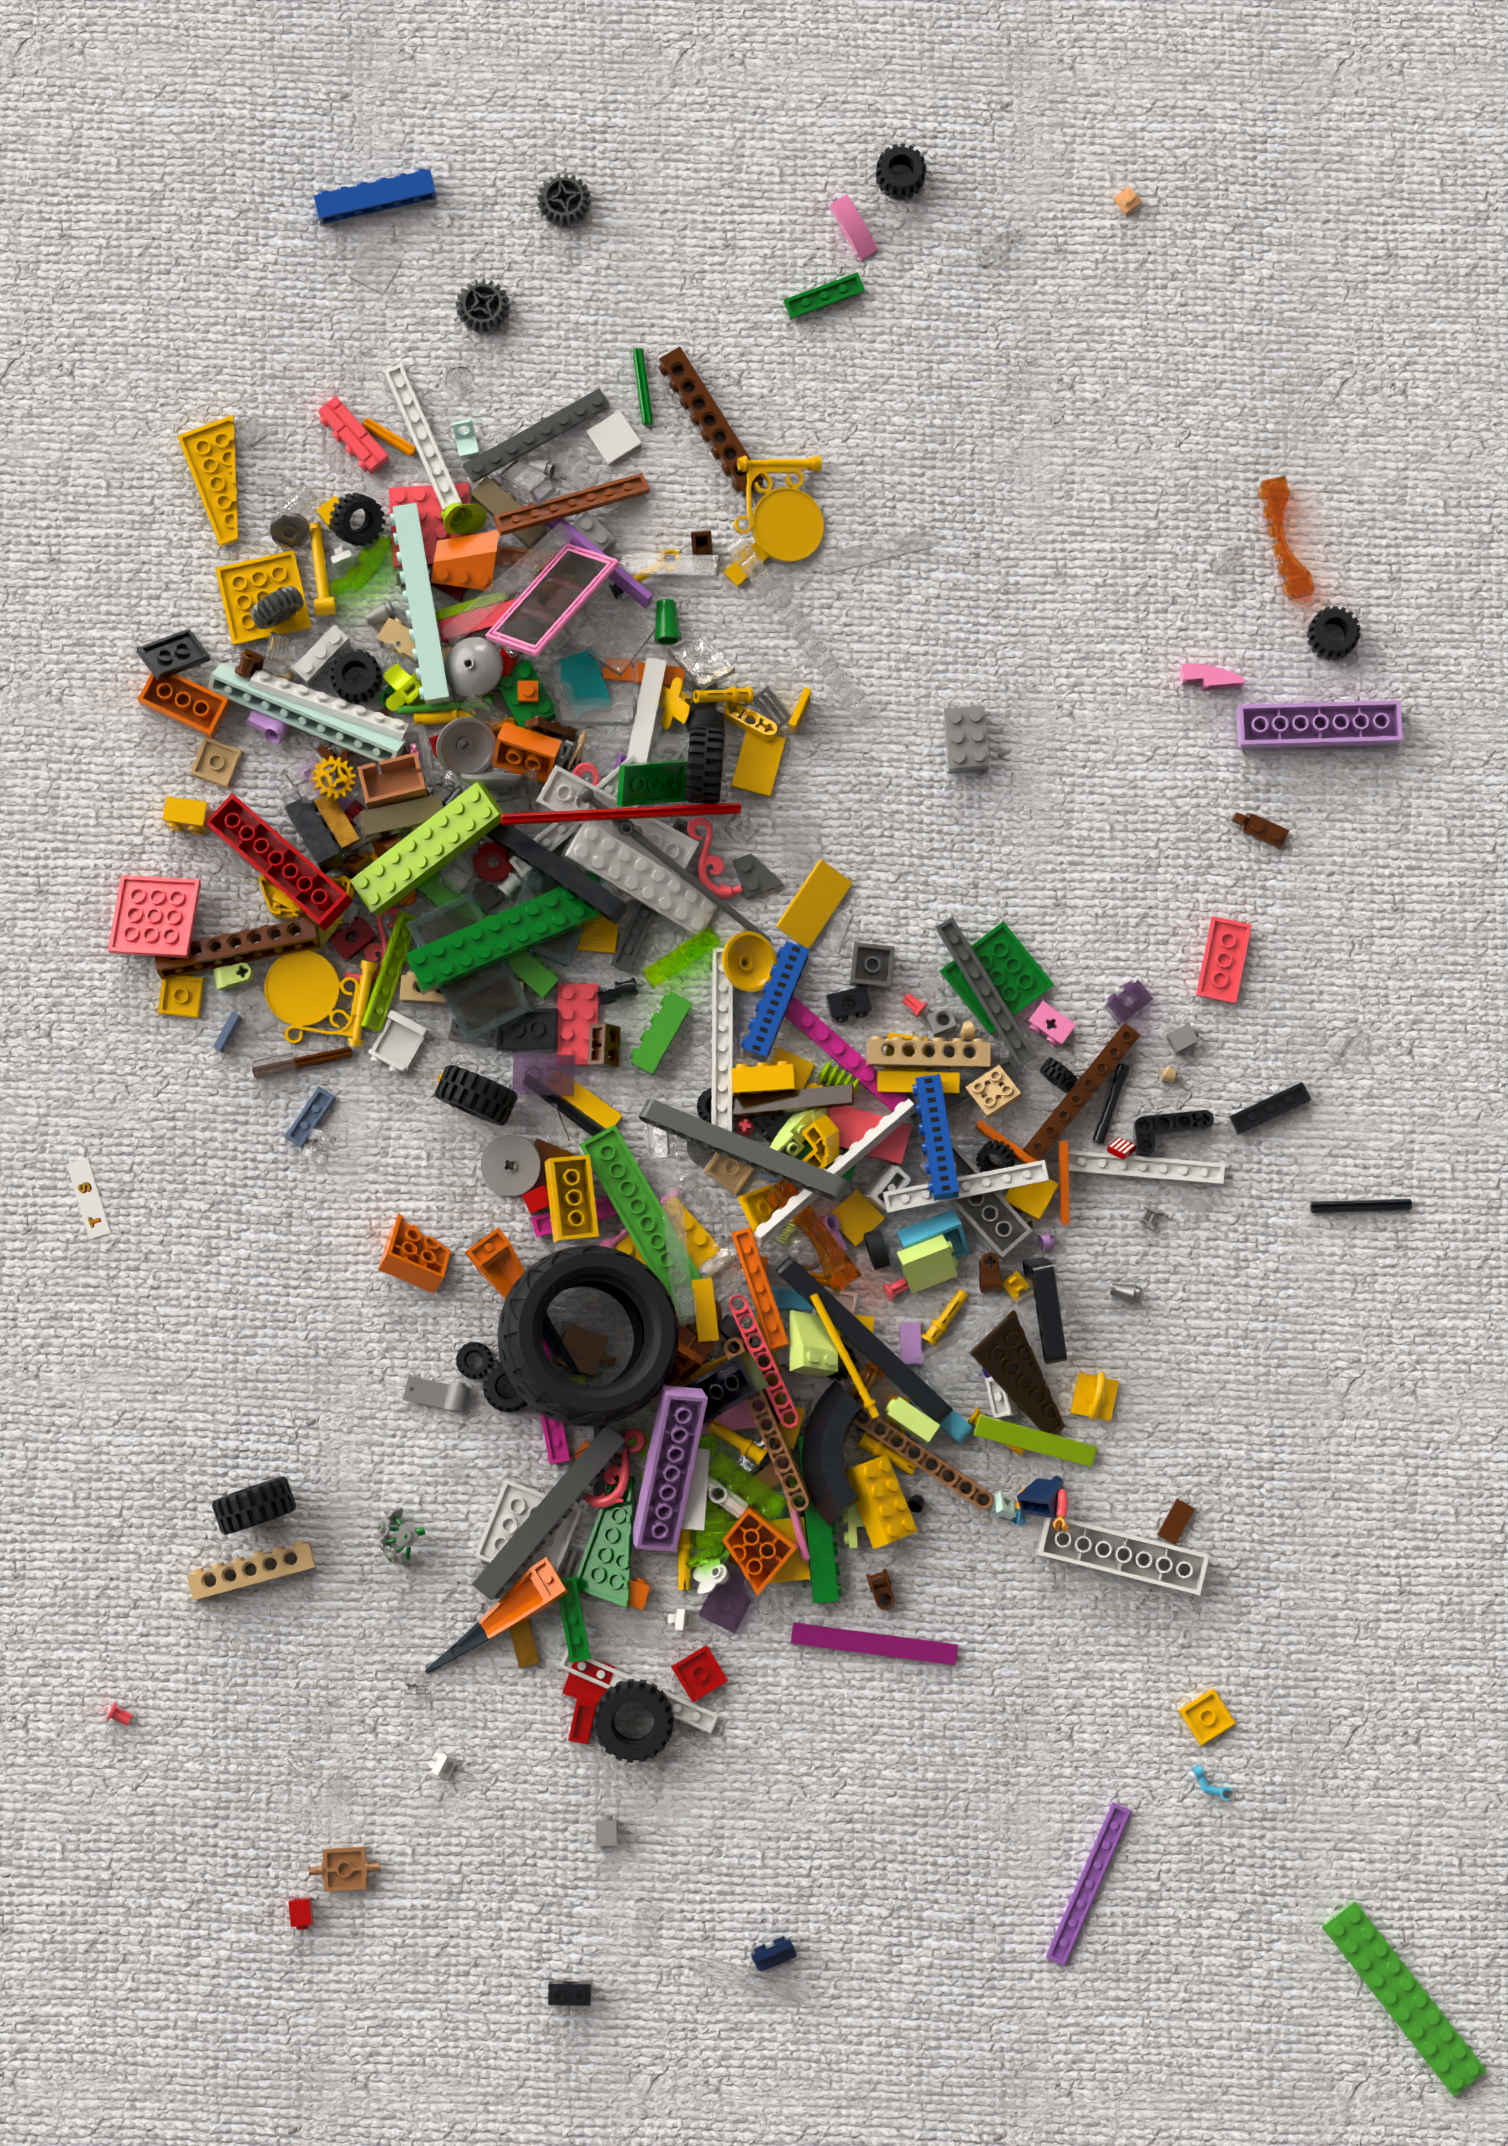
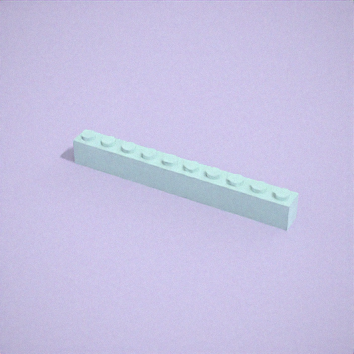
M417 503L393 506V513L390 514L392 526L396 525L397 533H393L395 545H399L400 552H396L398 564H402L403 571L399 573L401 584L405 583L406 585L403 597L404 602L409 603L410 610H406L407 621L412 622L413 629L409 630L411 642L415 641L416 648L412 649L414 661L419 663V668L415 669L417 680L422 681V687L419 688L420 699H425L426 705L450 702Z
M220 663L211 674L208 689L234 702L378 762L402 755L405 739L399 740L249 687L251 678L239 676L235 673V668Z

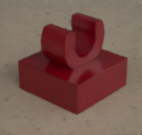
M355 799L344 813L349 822L355 828H359L361 825L359 813L367 809Z

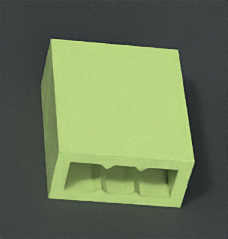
M943 1234L897 1252L905 1280L912 1294L958 1276L956 1267L959 1266L955 1256L951 1255L954 1249L950 1241L946 1242Z
M900 1397L896 1400L892 1398L884 1409L887 1411L886 1418L924 1444L931 1440L940 1426Z

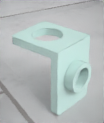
M472 420L453 423L452 426L459 457L463 458L479 454ZM461 426L469 427V430L465 433L458 431Z

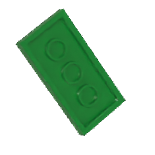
M677 760L620 765L617 805L623 807L685 802L687 761Z

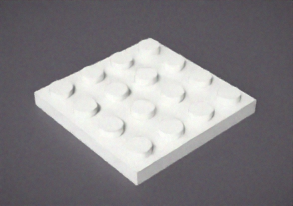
M505 1479L474 1556L491 1562L547 1495ZM575 1506L570 1507L573 1511L566 1519L561 1518L557 1523L559 1528L552 1536L548 1533L543 1539L546 1542L539 1551L534 1550L530 1555L532 1560L525 1568L521 1566L517 1570L519 1575L523 1576L529 1568L545 1557L549 1558L556 1572H558L582 1509Z

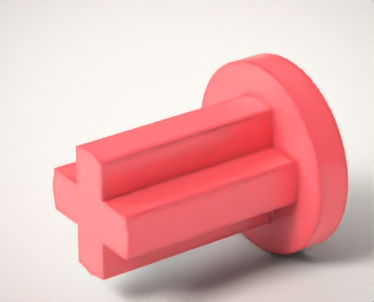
M910 993L902 1000L903 1004L915 1012L914 1016L916 1018L928 1006L927 1002H920Z
M748 1118L738 1120L736 1123L737 1133L744 1137L752 1134L754 1130L752 1122Z
M903 1278L890 1285L883 1284V1290L890 1301H893L895 1299L894 1296L909 1289L906 1280Z
M114 1702L106 1720L109 1721L112 1718L127 1726L133 1714L116 1707L117 1703Z

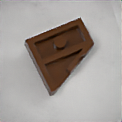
M677 1351L675 1364L665 1383L666 1386L682 1384L684 1380L702 1367L701 1364Z

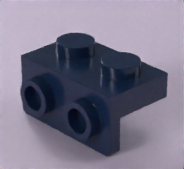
M784 1935L775 1938L773 1943L768 1946L762 1944L753 1948L754 1952L751 1953L758 1972H763L797 1957L790 1936L785 1938Z

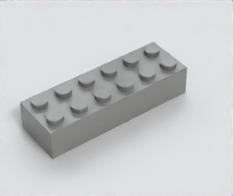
M951 1140L957 1177L981 1173ZM926 1159L918 1168L931 1182L930 1175H926L925 1163L928 1162V1159ZM998 1191L948 1201L1000 1260L1033 1231Z

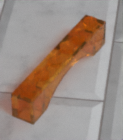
M1286 476L1264 480L1257 491L1259 499H1263L1264 507H1262L1264 518L1268 519V535L1270 538H1273L1274 545H1272L1274 557L1278 558V574L1283 577V593L1287 595L1288 600L1310 596L1315 591L1311 573L1294 557L1284 536L1283 513L1290 496Z
M781 1180L770 1188L763 1197L775 1212L778 1209L784 1208L788 1200L794 1195L797 1196L800 1192L795 1185ZM810 1205L791 1220L801 1228L812 1242L821 1261L824 1279L836 1294L849 1287L862 1275Z

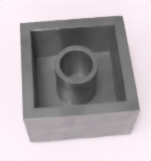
M854 942L849 986H867V988L890 990L895 946Z

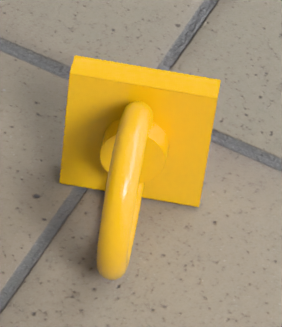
M1078 1372L1070 1413L1089 1417L1090 1420L1100 1419L1111 1422L1119 1381L1106 1378L1104 1372H1099L1096 1376Z

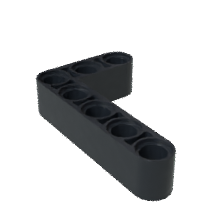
M1045 1257L1023 1260L1022 1265L1025 1278L1031 1281L1033 1285L1045 1364L1067 1361L1053 1264Z

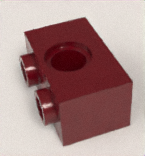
M362 916L353 918L348 922L347 928L343 931L340 929L331 936L333 938L330 940L331 944L346 963L363 951L370 943L378 939L377 934ZM356 933L358 934L357 941L349 942L348 936Z

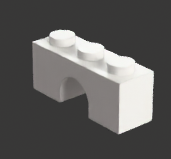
M333 625L292 669L310 687L323 673V668L328 661L335 656L338 657L351 642L339 628Z

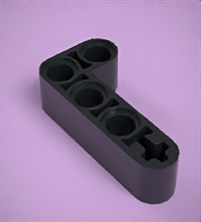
M1208 1110L1139 1117L1133 1123L1132 1128L1134 1144L1136 1145L1135 1151L1139 1156H1149L1155 1149L1154 1135L1206 1130L1214 1122L1213 1114ZM1202 1115H1204V1119H1208L1205 1125H1203V1122H1196L1194 1124L1195 1127H1193L1194 1120L1200 1119ZM1180 1117L1188 1120L1187 1127L1179 1125L1178 1119ZM1160 1119L1167 1121V1129L1159 1128L1158 1121ZM1138 1122H1145L1148 1126L1147 1131H1140L1138 1129ZM1141 1142L1149 1143L1150 1150L1148 1152L1141 1150Z

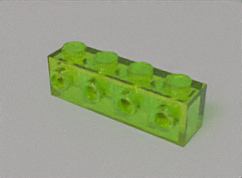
M719 1451L709 1464L708 1469L711 1470L709 1474L718 1481L721 1478L725 1480L728 1489L735 1494L737 1491L741 1492L744 1495L742 1499L751 1506L755 1503L761 1507L759 1512L767 1518L770 1516L776 1518L787 1503L786 1499L723 1452Z

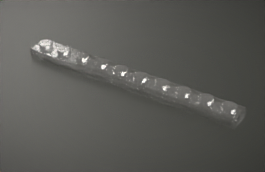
M477 1563L471 1580L472 1583L488 1565ZM517 1576V1578L511 1584L507 1582L506 1585L503 1587V1589L505 1590L504 1594H506L521 1577ZM580 1598L584 1622L654 1647L668 1650L674 1633L673 1630ZM558 1600L553 1602L552 1606L546 1608L561 1614Z

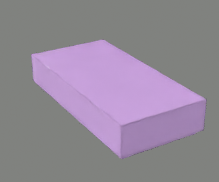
M921 1322L900 1323L901 1360L905 1364H922Z

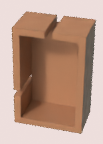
M417 752L379 761L382 774H378L375 763L357 767L368 810L428 797Z

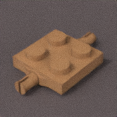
M569 1323L566 1334L561 1340L580 1372L595 1376L601 1362L614 1365L612 1361H615L616 1358L605 1354L608 1337ZM557 1356L555 1363L569 1367L559 1356Z
M365 1846L323 1849L322 1865L309 1867V1876L322 1875L324 1892L367 1890L368 1872H381V1863L368 1864Z

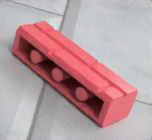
M337 396L333 397L318 410L320 416L318 420L325 428L329 426L332 429V436L338 443L342 441L346 445L345 451L350 457L355 456L359 460L357 464L364 472L368 470L372 475L390 460L385 450Z

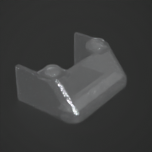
M554 660L555 717L560 724L631 726L635 723L637 718L638 665L635 662H631L630 682H621L616 685L614 698L574 697L573 686L567 681H561V663L558 660Z

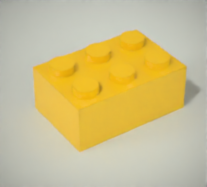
M779 1061L777 1065L771 1066L768 1062L757 1063L756 1067H750L748 1064H737L736 1068H731L732 1087L735 1096L797 1090L795 1067L793 1064H789V1061Z

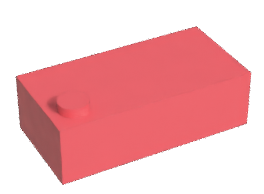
M849 1106L829 1108L828 1117L839 1130V1149L849 1151V1147L854 1142L862 1140L869 1129L877 1127L880 1120L884 1117ZM903 1122L867 1153L865 1157L897 1166L901 1165L912 1124Z

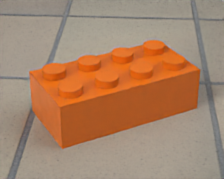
M151 672L138 698L141 706L210 739H214L231 706L228 698L177 674L157 680Z

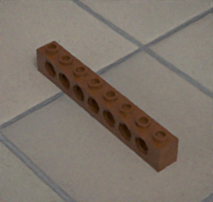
M679 346L659 358L660 366L658 368L664 377L667 376L670 380L669 386L673 393L677 392L681 398L679 402L683 409L689 410L691 414L689 417L695 427L699 426L702 431L700 435L705 443L709 442L712 449L710 451L713 457L721 461V469L724 474L731 477L733 481L731 483L736 493L740 492L744 497L746 495L747 471L744 476L736 474L738 470L737 460L742 456H747L748 460L751 459ZM679 369L684 373L681 376H675L673 372ZM686 386H691L694 388V391L687 393L683 389ZM696 403H703L704 408L696 409L694 405ZM707 419H712L715 424L707 426L704 422ZM723 436L725 441L718 443L715 441V438ZM732 452L736 457L734 459H727L725 455ZM761 474L753 480L751 492L755 490L753 485L755 482H758L759 486L763 485L764 479Z
M303 917L299 920L283 921L274 925H263L260 928L243 929L240 932L223 933L215 937H204L200 940L191 941L189 958L175 960L178 957L155 956L156 970L162 980L223 966L320 948L318 925L309 917Z
M1126 1023L1121 1026L1024 1147L1023 1151L1037 1161L1044 1157L1140 1037L1139 1033Z

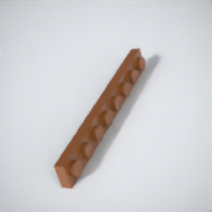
M639 473L496 514L493 516V521L500 536L648 494L650 488L643 473Z

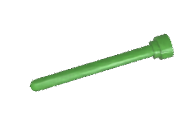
M486 694L480 697V699L452 701L433 705L400 706L397 708V713L411 714L481 707L485 711L494 710L493 694Z

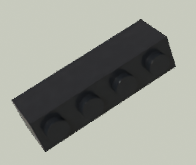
M305 795L284 807L291 822L324 874L345 863L342 855L345 853L339 843L335 844L333 842L336 838L331 829L326 830L325 826H327V823L323 816L316 814L319 810L314 801L309 802Z

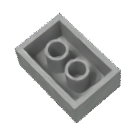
M985 706L944 709L943 723L948 773L988 770L990 760Z

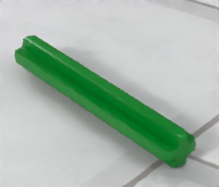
M642 348L633 349V359L643 426H649L653 424L644 352Z

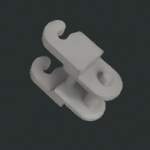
M1149 1205L1143 1206L1145 1210L1142 1216L1137 1219L1140 1220V1223H1146L1145 1226L1160 1233L1161 1230L1152 1226V1221L1157 1213L1166 1218L1169 1215L1164 1214L1157 1208L1151 1209ZM1150 1211L1153 1214L1150 1220L1147 1221L1145 1218Z

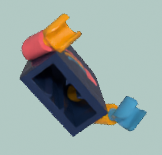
M1054 1476L1051 1480L1038 1478L1022 1489L1017 1495L1016 1517L1012 1518L1011 1521L1015 1525L1024 1526L1026 1518L1022 1513L1049 1518L1058 1516L1053 1526L1059 1532V1528L1062 1525V1530L1066 1533L1069 1526L1064 1521V1517L1067 1516L1068 1495L1064 1490L1062 1478L1059 1476Z

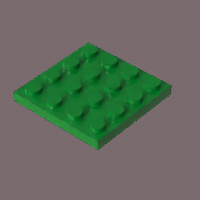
M1004 921L971 946L1013 1017L1054 985ZM953 960L939 971L989 1035L996 1031Z

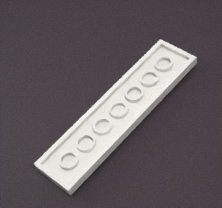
M555 765L536 800L554 811L595 810L596 808L589 802L583 803L578 798L579 792L584 787H589L593 790L594 797L609 809L635 808L633 806H618L615 796ZM655 818L629 819L634 824L635 830L682 868H686L699 844L698 841ZM611 820L589 821L676 876L681 877L630 835H622L618 831L617 825ZM629 824L623 825V830L629 828Z
M583 821L565 854L569 859L696 937H701L717 908V905L691 884L589 821Z

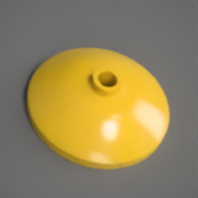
M752 931L741 932L730 938L725 945L722 955L724 973L730 983L744 992L763 990L765 983H770L772 978L770 971L773 964L777 965L774 949L764 936Z

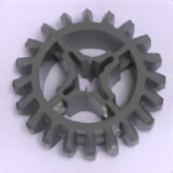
M558 173L557 179L550 176V183L544 181L543 186L545 188L540 187L539 193L541 194L537 195V200L540 201L538 208L541 209V215H546L547 221L552 219L553 225L560 222L561 227L564 226V222H567L570 227L573 220L578 224V217L584 219V212H589L588 205L591 204V200L588 199L590 192L587 191V185H582L583 181L581 178L576 181L575 175L568 178V173H565L564 177H561ZM565 187L571 188L575 190L577 193H575L574 191L569 192L565 189ZM556 189L559 190L556 195H554V196H552V198L548 199L549 196H550V194H551L554 190H556ZM562 193L564 195V198L566 199V207L563 200L561 199ZM577 201H580L578 206L574 210H569L573 204H576ZM551 207H553L554 209L559 208L563 211V213L557 212L553 210Z
M483 278L482 284H478V281L475 279L474 286L468 283V290L462 288L461 293L463 295L457 296L459 302H456V307L459 308L457 315L461 316V322H466V328L472 326V331L474 332L477 328H480V333H484V328H487L488 332H491L492 326L496 329L499 328L498 322L501 324L505 323L503 317H508L509 315L506 311L510 309V305L507 304L509 297L505 296V290H500L501 286L499 284L494 286L492 280L486 284V280ZM480 293H488L490 295L482 296ZM473 297L475 304L467 311V304ZM498 301L499 308L497 312L493 315L491 312V308L495 306L494 303ZM479 302L484 305L486 304L487 311L482 306L480 308ZM484 316L486 319H477L476 317Z
M287 586L286 588L283 587L280 590H276L254 605L250 613L252 620L260 629H268L279 625L300 611L304 605L303 596L295 586Z

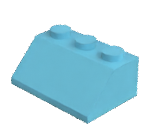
M954 1209L896 1231L902 1250L943 1234L946 1242L950 1241L954 1249V1252L951 1253L952 1256L954 1255L955 1258L970 1253L962 1225Z

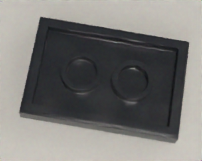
M190 629L140 646L136 651L157 680L210 661V655Z
M497 1009L496 1050H558V1009Z

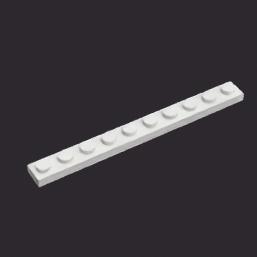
M713 948L711 1124L732 1132L733 985L727 979L722 965L724 948Z
M910 1099L900 1102L895 1107L893 1113L884 1116L877 1127L869 1129L862 1140L854 1142L846 1154L838 1156L831 1167L823 1170L841 1177L916 1112L914 1103ZM802 1189L803 1191L800 1194L794 1195L788 1200L784 1208L776 1210L769 1221L763 1222L757 1227L755 1232L756 1239L763 1245L819 1195Z

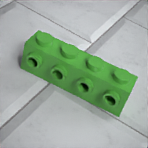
M672 991L669 995L665 994L660 1002L661 1010L659 1013L655 1012L650 1020L652 1026L649 1031L645 1029L640 1038L642 1043L639 1049L635 1047L630 1055L632 1059L631 1065L651 1076L654 1075L692 1008V1002Z

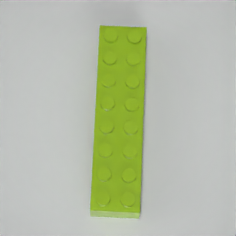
M476 782L353 877L350 882L370 912L381 916L501 823L500 817L504 812L486 786Z

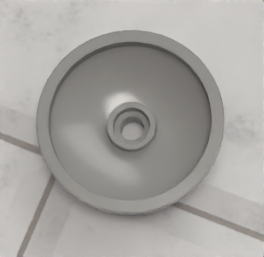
M471 637L458 642L450 650L445 660L444 668L447 683L456 693L465 697L476 698L486 695L497 686L503 673V659L500 651L493 643L479 637ZM471 661L472 665L467 667V663Z
M473 717L458 718L448 723L440 732L436 743L437 757L441 765L453 775L461 777V773H481L493 761L496 739L490 727L483 721ZM466 741V745L461 747L460 743Z
M461 773V779L470 786L476 782L486 786L491 795H497V790L508 789L522 779V774Z

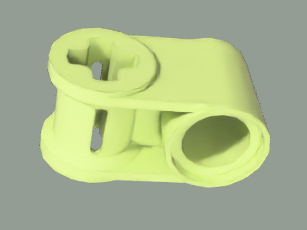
M246 963L223 966L213 970L217 990H226L246 984L254 978V970ZM242 969L248 971L247 973H245V977H242L240 975L241 973H243Z

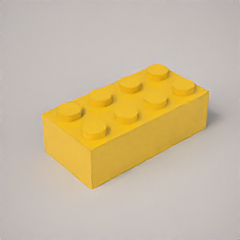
M590 1155L549 1158L545 1161L553 1243L593 1240L599 1237Z
M887 1454L845 1470L853 1490L860 1498L855 1504L873 1549L918 1532Z

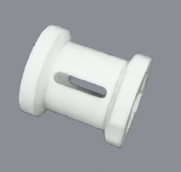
M509 872V877L502 885H498L497 888L506 897L511 899L514 891L519 886H522L523 882L513 873Z

